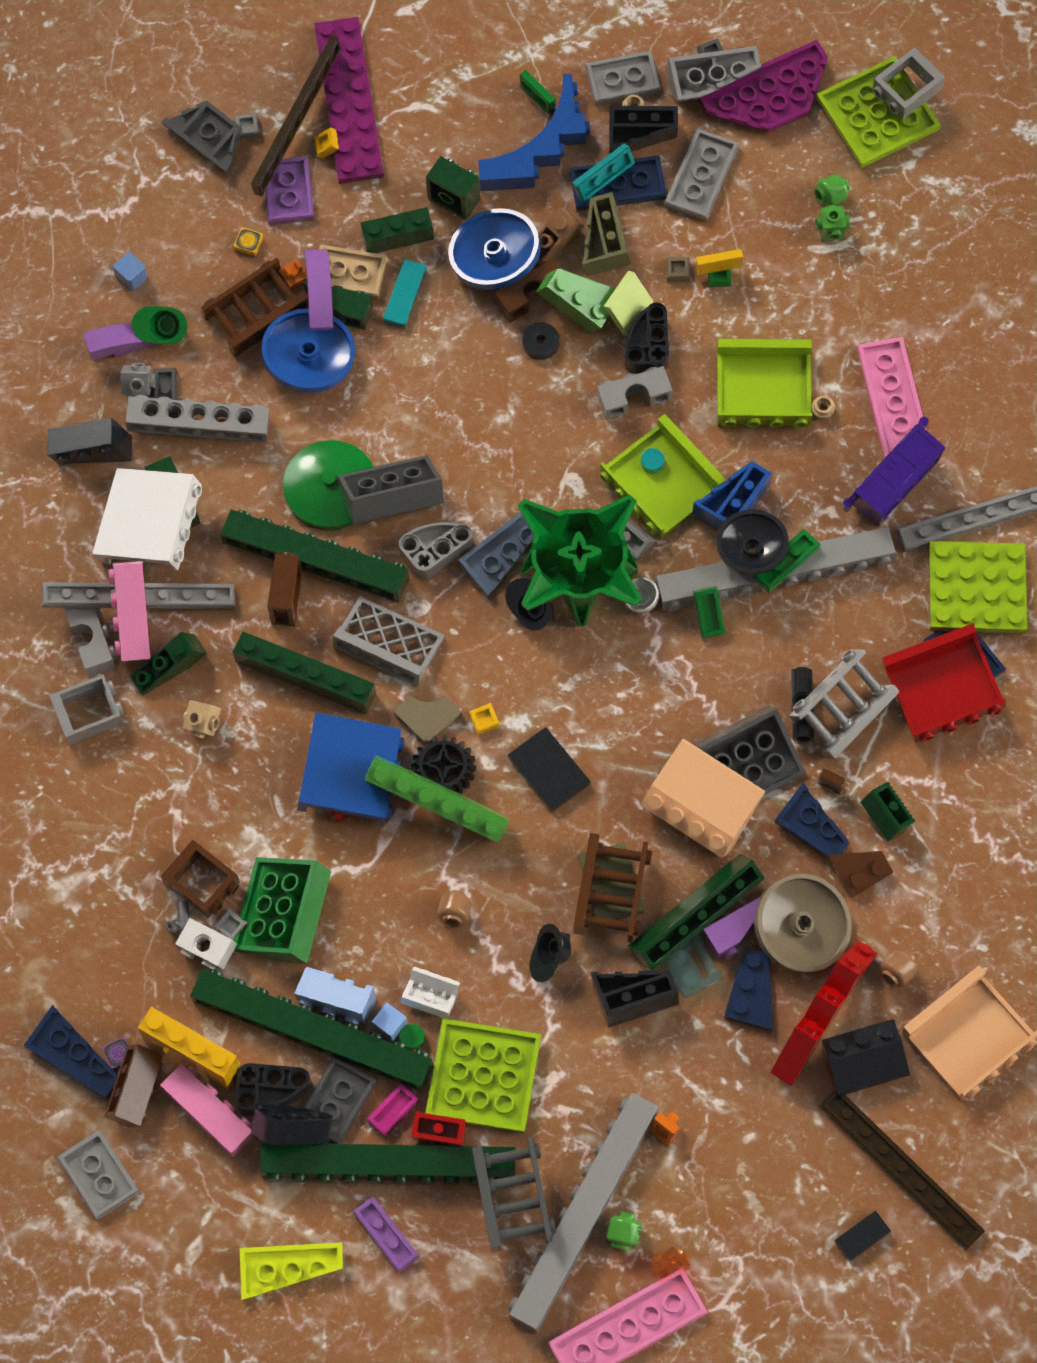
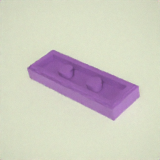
M373 1196L353 1211V1214L398 1273L419 1258V1255Z

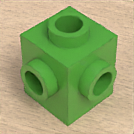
M829 205L825 208H820V215L816 217V230L820 231L821 241L843 240L845 238L846 228H849L850 223L849 215L844 214V207Z

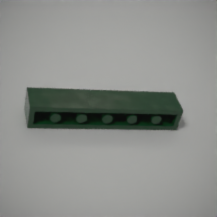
M242 631L233 650L235 662L365 714H367L376 695L375 683Z
M739 854L628 945L629 949L640 965L653 971L764 880L763 874L753 859Z

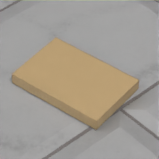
M320 244L319 250H328L332 287L342 286L350 291H364L371 295L372 299H379L388 260L387 255Z

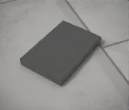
M333 1056L303 1108L331 1114L333 1122L330 1142L341 1144L377 1084V1080Z

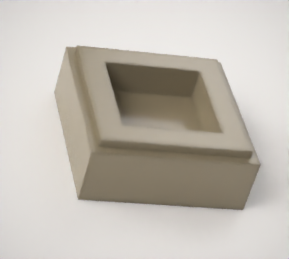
M666 257L667 282L690 281L689 257Z

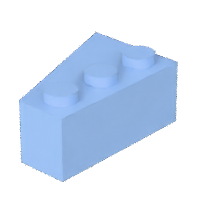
M309 967L305 968L294 993L296 1000L299 1001V1005L303 1004L311 1008L316 1007L321 1009L322 1014L326 1013L334 1017L339 1016L344 1018L345 1023L349 1022L357 1026L366 1025L376 1002L373 986L366 985L365 989L354 986L353 980L346 979L344 982L334 978L333 974Z

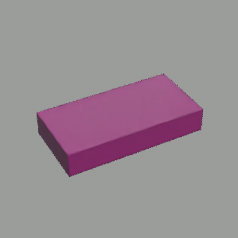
M400 1083L367 1118V1122L386 1138L420 1100Z

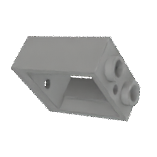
M914 47L874 78L872 90L879 100H883L888 105L894 115H898L904 120L943 89L945 76ZM906 67H909L927 85L904 101L887 82Z
M104 674L49 695L69 745L123 724L120 716L125 715L120 701L114 702L112 695L116 694L111 680L106 682ZM103 690L113 715L73 730L64 705Z

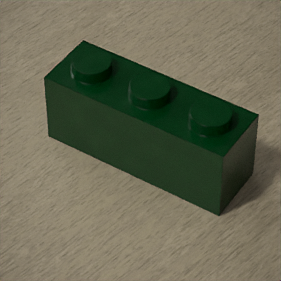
M428 207L360 222L366 252L379 253L434 240L433 226Z

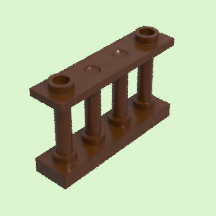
M278 258L265 262L260 269L216 298L207 300L204 306L201 307L203 318L207 321L214 316L230 336L228 346L234 357H237L261 341L269 325L279 316L293 310L308 309L309 307L307 294L304 291L294 294L278 274V270L281 268ZM269 279L273 281L287 299V302L279 307L275 306L260 288V285ZM251 291L268 311V314L261 319H256L240 299ZM231 304L236 307L249 324V327L241 332L234 328L222 312Z
M589 834L574 921V934L583 935L584 928L595 926L628 932L627 942L629 943L633 942L634 935H639L641 921H636L640 893L645 865L650 866L652 851L648 850V842L643 841L642 852L603 846V843H599V834ZM608 856L640 861L638 875L599 869V866H595L596 858ZM602 879L636 885L634 898L596 893L595 890L591 889L592 882ZM596 902L632 908L630 922L591 916V913H587L588 905Z

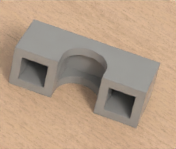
M664 366L659 368L651 367L636 375L628 374L622 379L616 381L608 380L597 386V398L605 420L628 414L627 398L632 394L645 396L651 407L671 401L673 393Z
M64 608L74 636L80 633L93 635L89 644L78 648L88 678L114 669L113 660L117 659L113 645H107L106 639L110 638L106 625H100L98 618L103 617L100 608Z

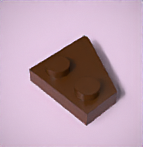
M882 851L830 854L827 856L846 891L852 898L894 873Z

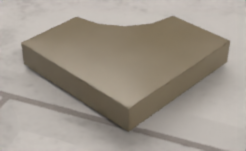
M410 696L393 711L394 715L423 743L425 740L432 743L434 736L438 737L462 715V712L446 696L432 702L419 701Z

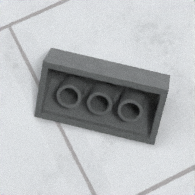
M428 455L338 476L346 511L353 524L365 523L369 520L386 518L390 515L411 512L415 509L433 507L444 503L442 479Z

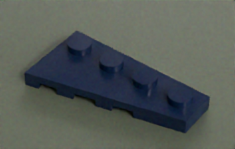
M52 1005L28 1038L24 1047L107 1100L112 1093L117 1074Z

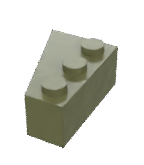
M613 192L590 198L585 253L582 261L586 276L631 264Z

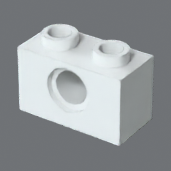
M191 918L188 919L176 942V945L182 948L180 953L191 959H194L196 955L203 959L201 964L208 968L215 969L217 966L223 970L238 944ZM209 940V949L201 952V944Z

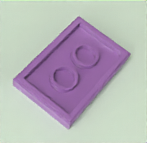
M308 156L285 158L279 164L266 189L269 225L314 220Z

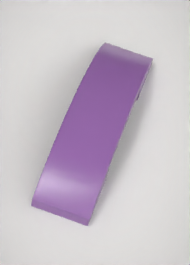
M304 250L309 304V329L333 330L328 250Z

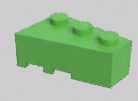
M558 268L546 275L536 293L587 332L592 333L602 328L609 314L604 305L615 288Z

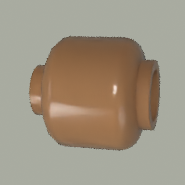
M459 890L445 893L441 896L437 912L439 920L448 928H459L466 924L470 915L471 900Z
M893 951L881 964L882 979L891 987L907 985L917 974L916 958L909 951Z

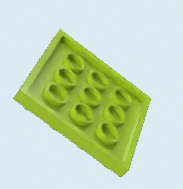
M895 56L816 95L817 101L861 169L939 131L941 128L940 123L926 102L902 120L898 115H894L890 111L888 105L883 100H879L874 95L872 90L874 78L897 61ZM902 70L887 82L904 101L918 92L905 70Z
M930 541V631L951 632L973 623L976 631L981 633L1026 634L1025 544Z
M443 1018L425 1113L465 1119L468 1125L525 1134L541 1034Z

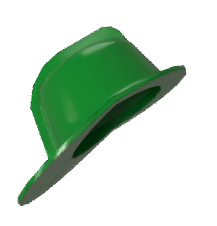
M146 306L139 309L132 319V330L136 337L148 343L176 344L184 338L188 329L187 319L184 314L172 307Z

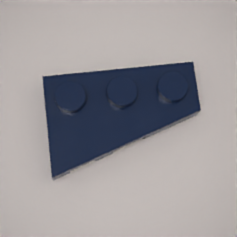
M804 783L801 784L775 819L777 825L827 859V856L830 854H843L849 846L850 842L824 812L817 799H814Z
M744 947L724 1018L772 1032L769 957L762 951Z

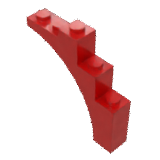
M856 941L848 952H845L839 958L825 984L815 995L804 1017L794 1028L773 1066L771 1074L790 1086L799 1078L835 1016L877 957L878 953L873 951L869 945Z

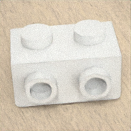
M413 967L410 980L401 997V1004L448 1019L457 999L460 983L427 970Z

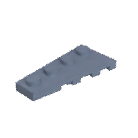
M521 512L458 559L460 566L487 598L534 539Z

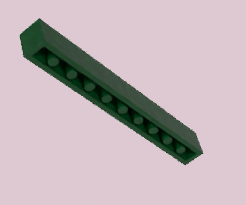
M210 969L209 971L201 970L190 994L192 1002L328 1056H335L348 1064L422 1092L433 1066L432 1059L429 1058L430 1055L421 1050L410 1051L401 1042L393 1041L390 1043L383 1040L384 1037L378 1033L370 1031L367 1034L360 1031L361 1028L355 1024L347 1022L344 1025L337 1022L338 1019L332 1015L324 1013L321 1016L314 1013L315 1010L307 1005L301 1004L300 1007L291 1004L292 1001L284 996L278 995L277 998L268 995L269 992L261 987L250 988L245 986L246 983L238 978L227 979L223 977V973L215 969Z
M262 1143L260 1173L262 1178H266V1181L280 1182L281 1178H292V1182L298 1183L307 1182V1179H317V1182L331 1183L332 1179H342L343 1183H357V1180H368V1183L381 1184L383 1180H393L394 1184H408V1181H418L422 1185L434 1184V1181H444L445 1185H458L459 1181L469 1182L470 1185L479 1186L472 1152L473 1147L479 1146L376 1144L270 1145ZM482 1146L483 1153H489V1155L516 1150L515 1147ZM516 1160L491 1165V1168L486 1169L488 1178L493 1177V1180L515 1176Z

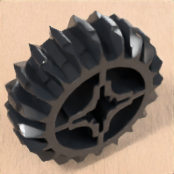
M445 734L442 737V741H438L436 736L433 737L432 744L425 740V748L418 746L417 752L419 754H413L412 756L414 763L411 764V770L427 779L429 778L424 772H430V775H436L439 778V783L437 784L462 795V787L470 788L469 781H474L475 775L473 772L477 769L476 765L473 764L475 756L470 755L472 753L471 748L464 749L465 742L463 741L456 744V737H452L450 741H447ZM440 752L438 758L426 762L432 755ZM448 752L459 757L462 763H458L457 760H451L448 757ZM445 759V765L447 766L444 770V776H442V770L440 769L442 768L443 760ZM461 773L455 780L447 783L451 776Z

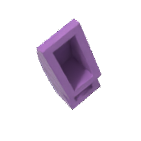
M132 323L107 326L83 333L92 361L112 354L116 358L157 344L144 342L136 337L132 330Z

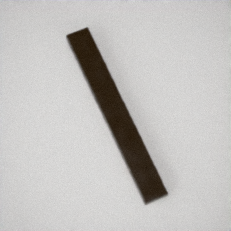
M331 35L255 174L251 182L255 195L263 196L341 51L338 37Z
M835 1090L820 1105L824 1112L966 1250L983 1235L985 1230L846 1095L838 1097Z

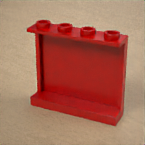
M973 623L882 658L883 666L891 685H895L900 691L896 697L914 742L919 740L927 742L933 739L935 734L953 732L959 725L964 723L967 725L974 724L980 720V717L988 714L989 716L998 715L1006 708V700L1000 693L977 638V631Z

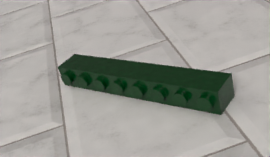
M231 509L220 533L222 543L271 560H274L275 554L291 552L299 556L301 568L304 571L398 603L409 579L408 569L401 563H389L377 555L372 554L368 556L362 554L356 548L339 546L333 540L324 541L318 539L312 533L304 532L303 534L295 531L291 526L273 524L267 518L261 517L259 519L253 517L244 510L235 511Z

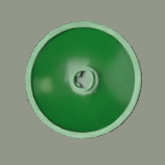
M335 440L313 443L299 451L286 468L283 479L286 503L294 516L310 527L320 530H339L353 525V522L346 511L338 476L373 468L374 466L364 452L349 443Z

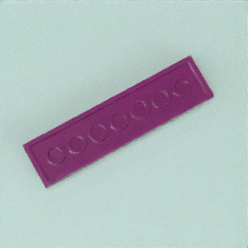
M353 17L314 23L319 56L331 35L338 37L341 51L323 83L330 127L336 129L339 150L334 152L339 184L383 178L359 18Z

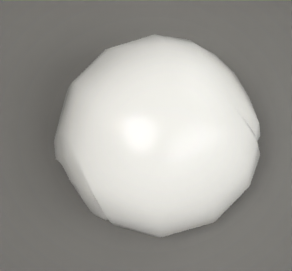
M646 577L633 579L632 582L642 600L637 606L625 603V605L636 613L650 612L659 601L657 585Z

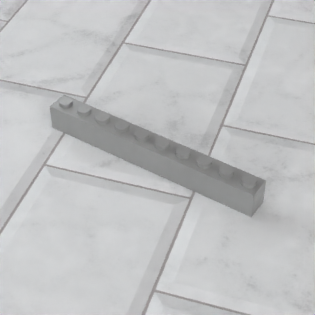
M889 527L819 541L821 544L820 548L778 586L785 585L790 587L805 580L814 582L824 576L831 575L832 577H837L852 570L861 572L871 566H888L891 562H894L896 554ZM724 562L656 576V585L659 589L662 611H677L683 606H695L693 591L717 586L720 601L735 595L747 596L753 591L758 590L766 592L752 578V575L739 573L728 567Z
M633 1092L629 1099L624 1097L618 1108V1111L621 1112L618 1119H612L606 1130L609 1134L605 1142L600 1141L594 1152L597 1157L593 1164L588 1163L582 1173L584 1180L581 1186L576 1184L569 1197L572 1199L568 1208L563 1207L557 1220L560 1221V1224L556 1229V1233L551 1234L552 1241L547 1242L545 1240V1243L548 1245L544 1253L539 1251L532 1264L536 1266L531 1275L526 1274L520 1285L523 1291L519 1298L514 1296L508 1307V1310L511 1311L509 1314L511 1320L536 1334L633 1160L654 1118L658 1114L659 1106Z

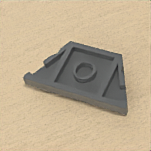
M207 100L197 104L194 108L181 111V115L172 119H163L162 124L228 175L241 133V127Z

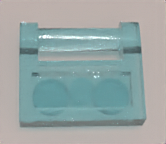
M701 934L695 935L664 961L684 999L724 978L721 970H717L708 954ZM695 948L709 976L702 978L688 950Z

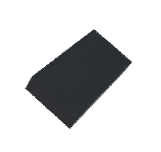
M875 1210L835 1239L834 1242L848 1261L851 1262L891 1233V1230Z

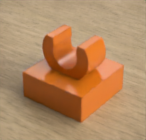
M298 259L293 260L278 270V274L291 290L304 284L305 280L307 281L305 268Z
M673 1111L667 1117L659 1113L654 1118L648 1131L669 1146L679 1130L676 1122L680 1117Z

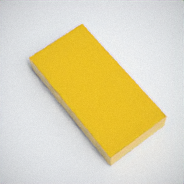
M741 249L696 258L697 275L740 268L743 265Z

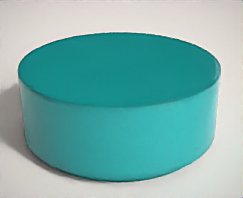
M650 448L643 452L641 466L645 471L656 473L664 467L665 458L660 450Z

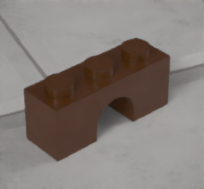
M554 259L539 263L535 269L531 270L518 282L497 289L494 292L495 303L509 323L529 312V301L525 297L526 294L531 291H537L548 273L558 268L560 269Z

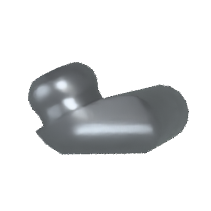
M187 901L176 903L177 917L166 924V931L173 936L182 933L190 918Z

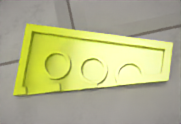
M342 1242L240 1248L241 1300L344 1269Z

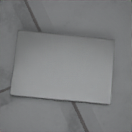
M652 51L585 63L595 106L623 101L630 95L643 97L661 93Z
M100 1129L57 1156L97 1221L140 1194L137 1186Z

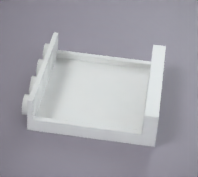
M117 468L92 554L102 564H111L112 559L169 564L175 571H178L180 563L184 558L186 541L190 537V526L192 519L196 515V504L202 493V484L193 474Z

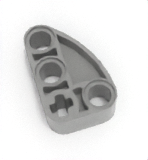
M453 522L424 525L411 530L399 540L402 559L414 574L423 580L433 577L468 552L473 546L471 528L468 525ZM462 535L468 537L465 541L457 540V537ZM408 545H413L416 547L412 551L404 549ZM441 549H447L449 551L447 554L444 555L438 553V551Z

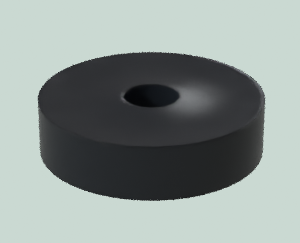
M534 323L528 326L523 333V349L531 358L537 360L548 359L559 348V334L548 323ZM538 339L545 340L543 343L537 342Z

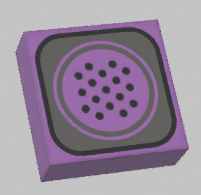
M125 1037L102 1047L113 1071L120 1068L126 1047L128 1046Z

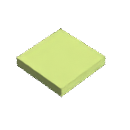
M628 271L605 303L604 308L621 333L627 336L636 318L645 308L653 303V300L636 274Z

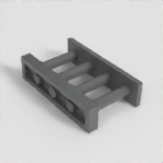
M532 1136L527 1137L528 1148L491 1155L483 1153L482 1146L472 1148L491 1253L501 1251L500 1243H505V1240L545 1232L547 1242H551V1234L556 1233L553 1218H548L537 1163V1159L541 1158L539 1143L534 1144ZM531 1158L532 1173L493 1180V1177L488 1178L486 1169L491 1168V1165ZM536 1183L538 1194L536 1198L499 1205L498 1202H492L491 1193H496L495 1190ZM539 1207L541 1209L543 1220L541 1223L504 1230L502 1227L497 1228L496 1218H500L502 1214Z

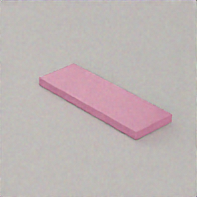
M903 337L857 345V352L884 458L923 417Z
M680 1268L548 1342V1345L558 1363H621L707 1315L708 1312L684 1269Z

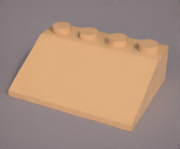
M682 739L651 785L641 806L723 858L732 851L766 791L690 742Z

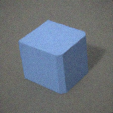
M130 252L112 266L115 277L130 291H135L148 278L145 266Z

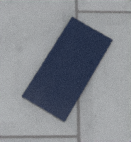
M659 155L634 159V165L590 198L613 192L617 206L666 199ZM596 164L569 168L571 184ZM572 184L576 212L589 210L590 198L585 202L580 201Z

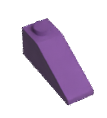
M760 897L703 929V937L718 961L722 958H725V960L730 959L738 953L737 950L754 927L755 910Z

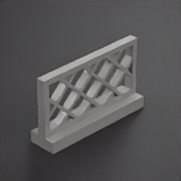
M360 596L341 628L337 629L333 635V648L419 687L423 680V674L444 641L445 635ZM361 606L371 609L373 615L360 618L358 611ZM388 617L392 619L393 625L381 628L379 619ZM375 620L378 629L365 632L362 623ZM359 624L361 633L352 635L346 632L348 627ZM410 627L414 630L415 634L402 637L400 628ZM396 630L399 639L386 641L384 633ZM380 634L383 643L376 645L369 643L367 637ZM428 636L436 639L434 645L427 647L423 646L421 638ZM417 640L420 648L408 651L405 643ZM401 644L404 653L395 655L390 652V646ZM423 654L424 662L419 666L413 663L410 657Z

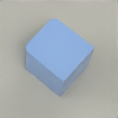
M388 1003L384 1005L372 1020L373 1028L390 1042H393L400 1034L401 1029L408 1024L407 1017Z

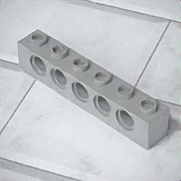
M135 395V397H128L126 428L130 432L267 443L270 414L269 408L258 404L242 406L234 402L218 404L216 401H205L204 403L195 402L192 399H182L180 401L172 400L168 397L155 399L148 398L145 395ZM149 411L157 412V414L154 416L146 415V413ZM172 413L180 414L178 418L169 417ZM195 415L204 416L201 420L193 419ZM218 417L227 418L224 422L216 421ZM244 418L250 420L248 424H241L239 421Z

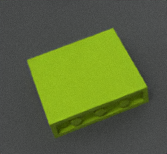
M718 339L717 425H723L724 427L746 425L750 428L759 427L760 425L780 428L782 426L804 428L811 426L812 340Z
M666 414L658 418L655 428L607 465L604 462L600 463L599 475L606 485L610 484L615 489V494L619 499L629 494L635 498L637 502L632 513L637 518L641 517L646 523L645 526L652 535L656 534L660 539L664 538L693 515V503L702 499L713 488L719 487L726 482L722 474ZM650 448L660 450L665 458L664 467L656 473H649L641 466V456L645 450Z

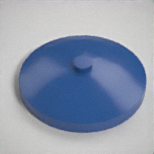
M509 209L487 210L472 216L456 230L449 245V260L455 274L465 284L484 290L500 289L518 282L532 270L540 254V238L536 227L525 215Z
M298 309L279 316L269 325L263 336L261 354L267 372L280 385L297 392L317 393L335 387L347 377L354 363L355 345L348 328L335 316H333V330H310L308 309Z

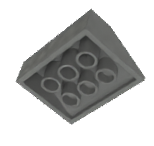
M767 706L693 744L766 791L764 795L806 774L777 708Z

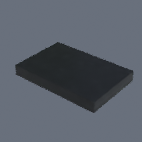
M547 727L508 754V759L551 812L591 784L588 777Z

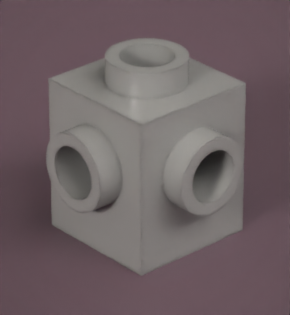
M133 363L131 365H124L120 372L121 395H132V397H135V395L149 396L152 388L156 386V375L152 374V366H145L144 363Z

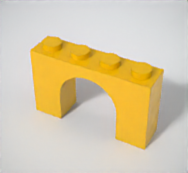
M150 1007L138 1026L144 1042L165 1055L169 1049L181 1054L199 1066L206 1073L208 1080L230 1091L237 1080V1073L241 1067L237 1056L155 1008Z

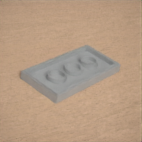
M697 128L666 197L664 207L707 222L737 153L739 142Z

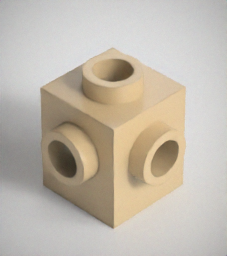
M189 700L188 708L183 715L182 728L190 730V735L204 739L205 734L214 736L215 731L219 727L221 708Z

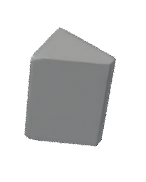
M629 519L623 534L632 556L639 560L653 546L656 540Z

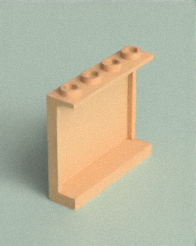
M980 965L912 1019L902 1030L905 1038L961 1101L966 1097L972 1099L981 1091L979 1086L985 1081L990 1084L1000 1075L998 1071L1002 1067L1006 1066L1009 1068L1019 1059L1017 1055L1025 1050L1027 1053L1037 1045V1031L1033 1032L984 977L986 972Z

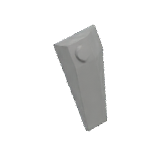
M757 46L669 58L665 72L669 90L677 102L700 99L760 69L761 63Z

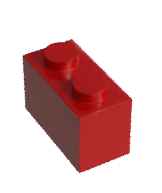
M415 1111L411 1137L416 1141L447 1146H464L467 1122L465 1119Z

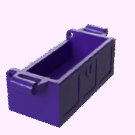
M921 417L918 424L910 430L855 489L854 493L843 501V511L848 512L853 505L873 524L879 526L939 462L945 451V446L925 430L929 423L927 417Z

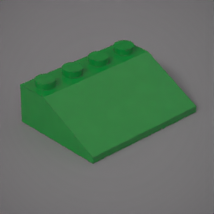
M256 857L240 914L241 920L246 921L248 924L242 931L240 929L233 940L238 943L234 951L283 962L307 964L331 870L316 860Z

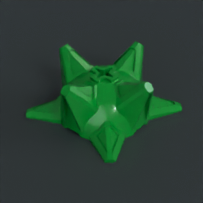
M629 494L598 510L590 508L565 509L558 512L523 499L517 506L534 539L521 570L522 578L532 580L521 603L522 606L527 610H531L562 596L578 626L587 625L599 595H605L637 606L641 602L642 597L630 576L638 573V566L623 534L637 500Z

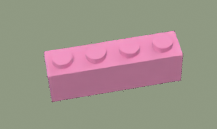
M142 561L112 563L113 569L108 570L109 583L114 584L115 593L110 595L111 606L116 608L117 617H112L114 632L118 631L119 641H115L116 656L120 655L121 661L150 659Z
M181 1063L160 1084L162 1090L234 1158L255 1137L251 1132L252 1124L245 1117L239 1119L234 1114L236 1109L227 1100L221 1102L216 1097L218 1092L209 1083L204 1085L198 1080L201 1076L191 1066L186 1068Z

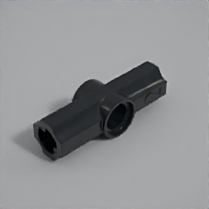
M807 667L791 669V711L793 712V706L798 701L805 699L813 691L812 669ZM804 717L801 720H792L794 741L808 742L814 740V729Z

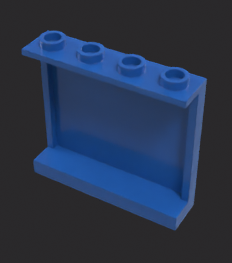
M315 712L297 811L307 812L308 807L380 820V826L384 827L385 819H390L393 805L388 804L389 797H394L395 794L366 781L365 775L375 754L400 766L401 760L396 759L397 752H402L405 739L400 737L401 729Z

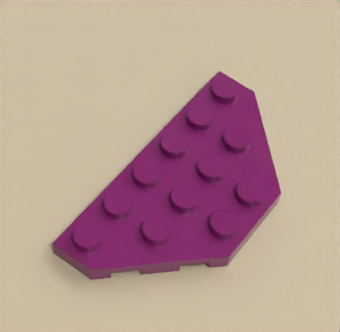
M815 40L761 64L760 69L698 99L707 116L770 133L809 115L828 57L818 40Z

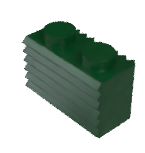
M889 782L870 791L860 802L887 842L902 835L915 822V819L909 814L910 811L907 810V807L904 806V803L895 794L896 791L893 790Z

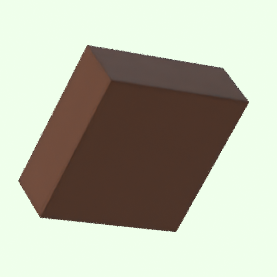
M823 769L818 784L840 794L844 788L845 778L827 769Z

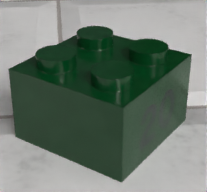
M440 156L426 175L428 199L465 220L481 200L478 175L470 169L465 170L452 159Z

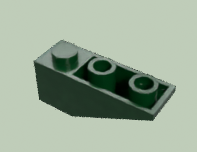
M305 280L304 288L305 293L308 295L307 281ZM331 286L333 316L346 326L366 330L373 307L372 296L364 291L355 292L346 290L342 286Z
M180 632L130 677L141 695H145L191 668L207 652L195 634Z

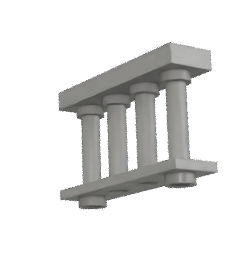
M851 649L847 651L841 658L842 662L805 699L798 701L793 706L794 711L789 715L791 720H801L804 717L823 739L825 746L819 752L824 758L835 759L900 692L895 685H880L859 660L866 654L864 649ZM851 668L857 672L873 691V696L868 701L864 702L843 678ZM835 684L855 705L857 713L852 718H847L827 695ZM819 701L840 724L841 729L835 735H831L810 711Z

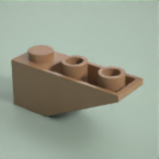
M559 207L538 233L541 248L538 260L532 270L539 263L553 259L573 241L585 226L570 211Z

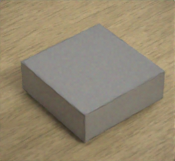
M257 113L234 116L235 123L241 127L239 139L260 137Z
M228 909L213 928L220 934L234 940L240 929L242 931L248 923L241 920V917Z

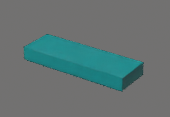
M622 144L572 182L580 201L585 202L635 164L628 145Z
M404 259L386 308L383 322L403 328L406 327L427 269L426 265Z

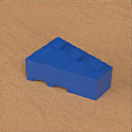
M751 461L731 475L726 482L719 487L713 488L702 499L695 501L692 514L719 530L722 523L731 515L739 511L753 509L771 484L772 472Z

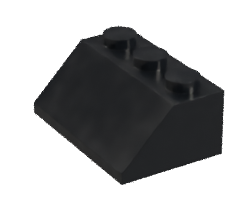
M894 1019L822 1040V1055L838 1097L910 1076L902 1039Z

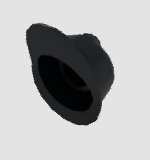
M517 578L506 589V604L526 629L540 630L551 621L552 603L549 601L531 610L525 609L521 603L532 580Z
M548 923L540 929L530 958V973L537 982L548 981L553 976L557 966L566 962L571 954L570 935L560 932L554 924Z

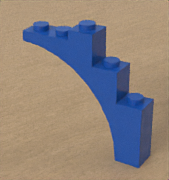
M572 73L563 74V88L559 105L552 119L535 138L513 152L495 158L478 160L480 191L535 188V179H539L538 167L560 166V157H565L564 145L586 144V135H590V123L585 121L584 113H579V102H574V96H578L577 82L572 80Z

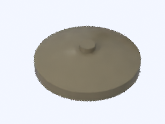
M793 874L779 879L764 891L755 910L754 926L758 942L764 953L775 964L785 970L803 974L823 970L842 956L849 943L851 916L848 906L839 891L820 877L810 874Z

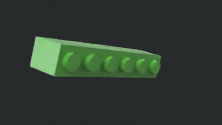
M376 754L365 775L366 781L498 843L509 822L508 816Z

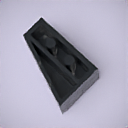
M638 971V973L623 974V972H615V974L591 972L592 985L608 1028L679 1005L678 990L670 971Z

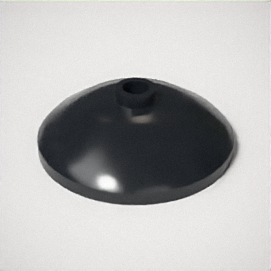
M743 510L728 517L720 526L716 541L717 551L722 561L731 569L742 574L758 575L773 570L784 560L788 551L789 537L783 523L774 515L762 510ZM754 548L756 551L750 552L749 549Z

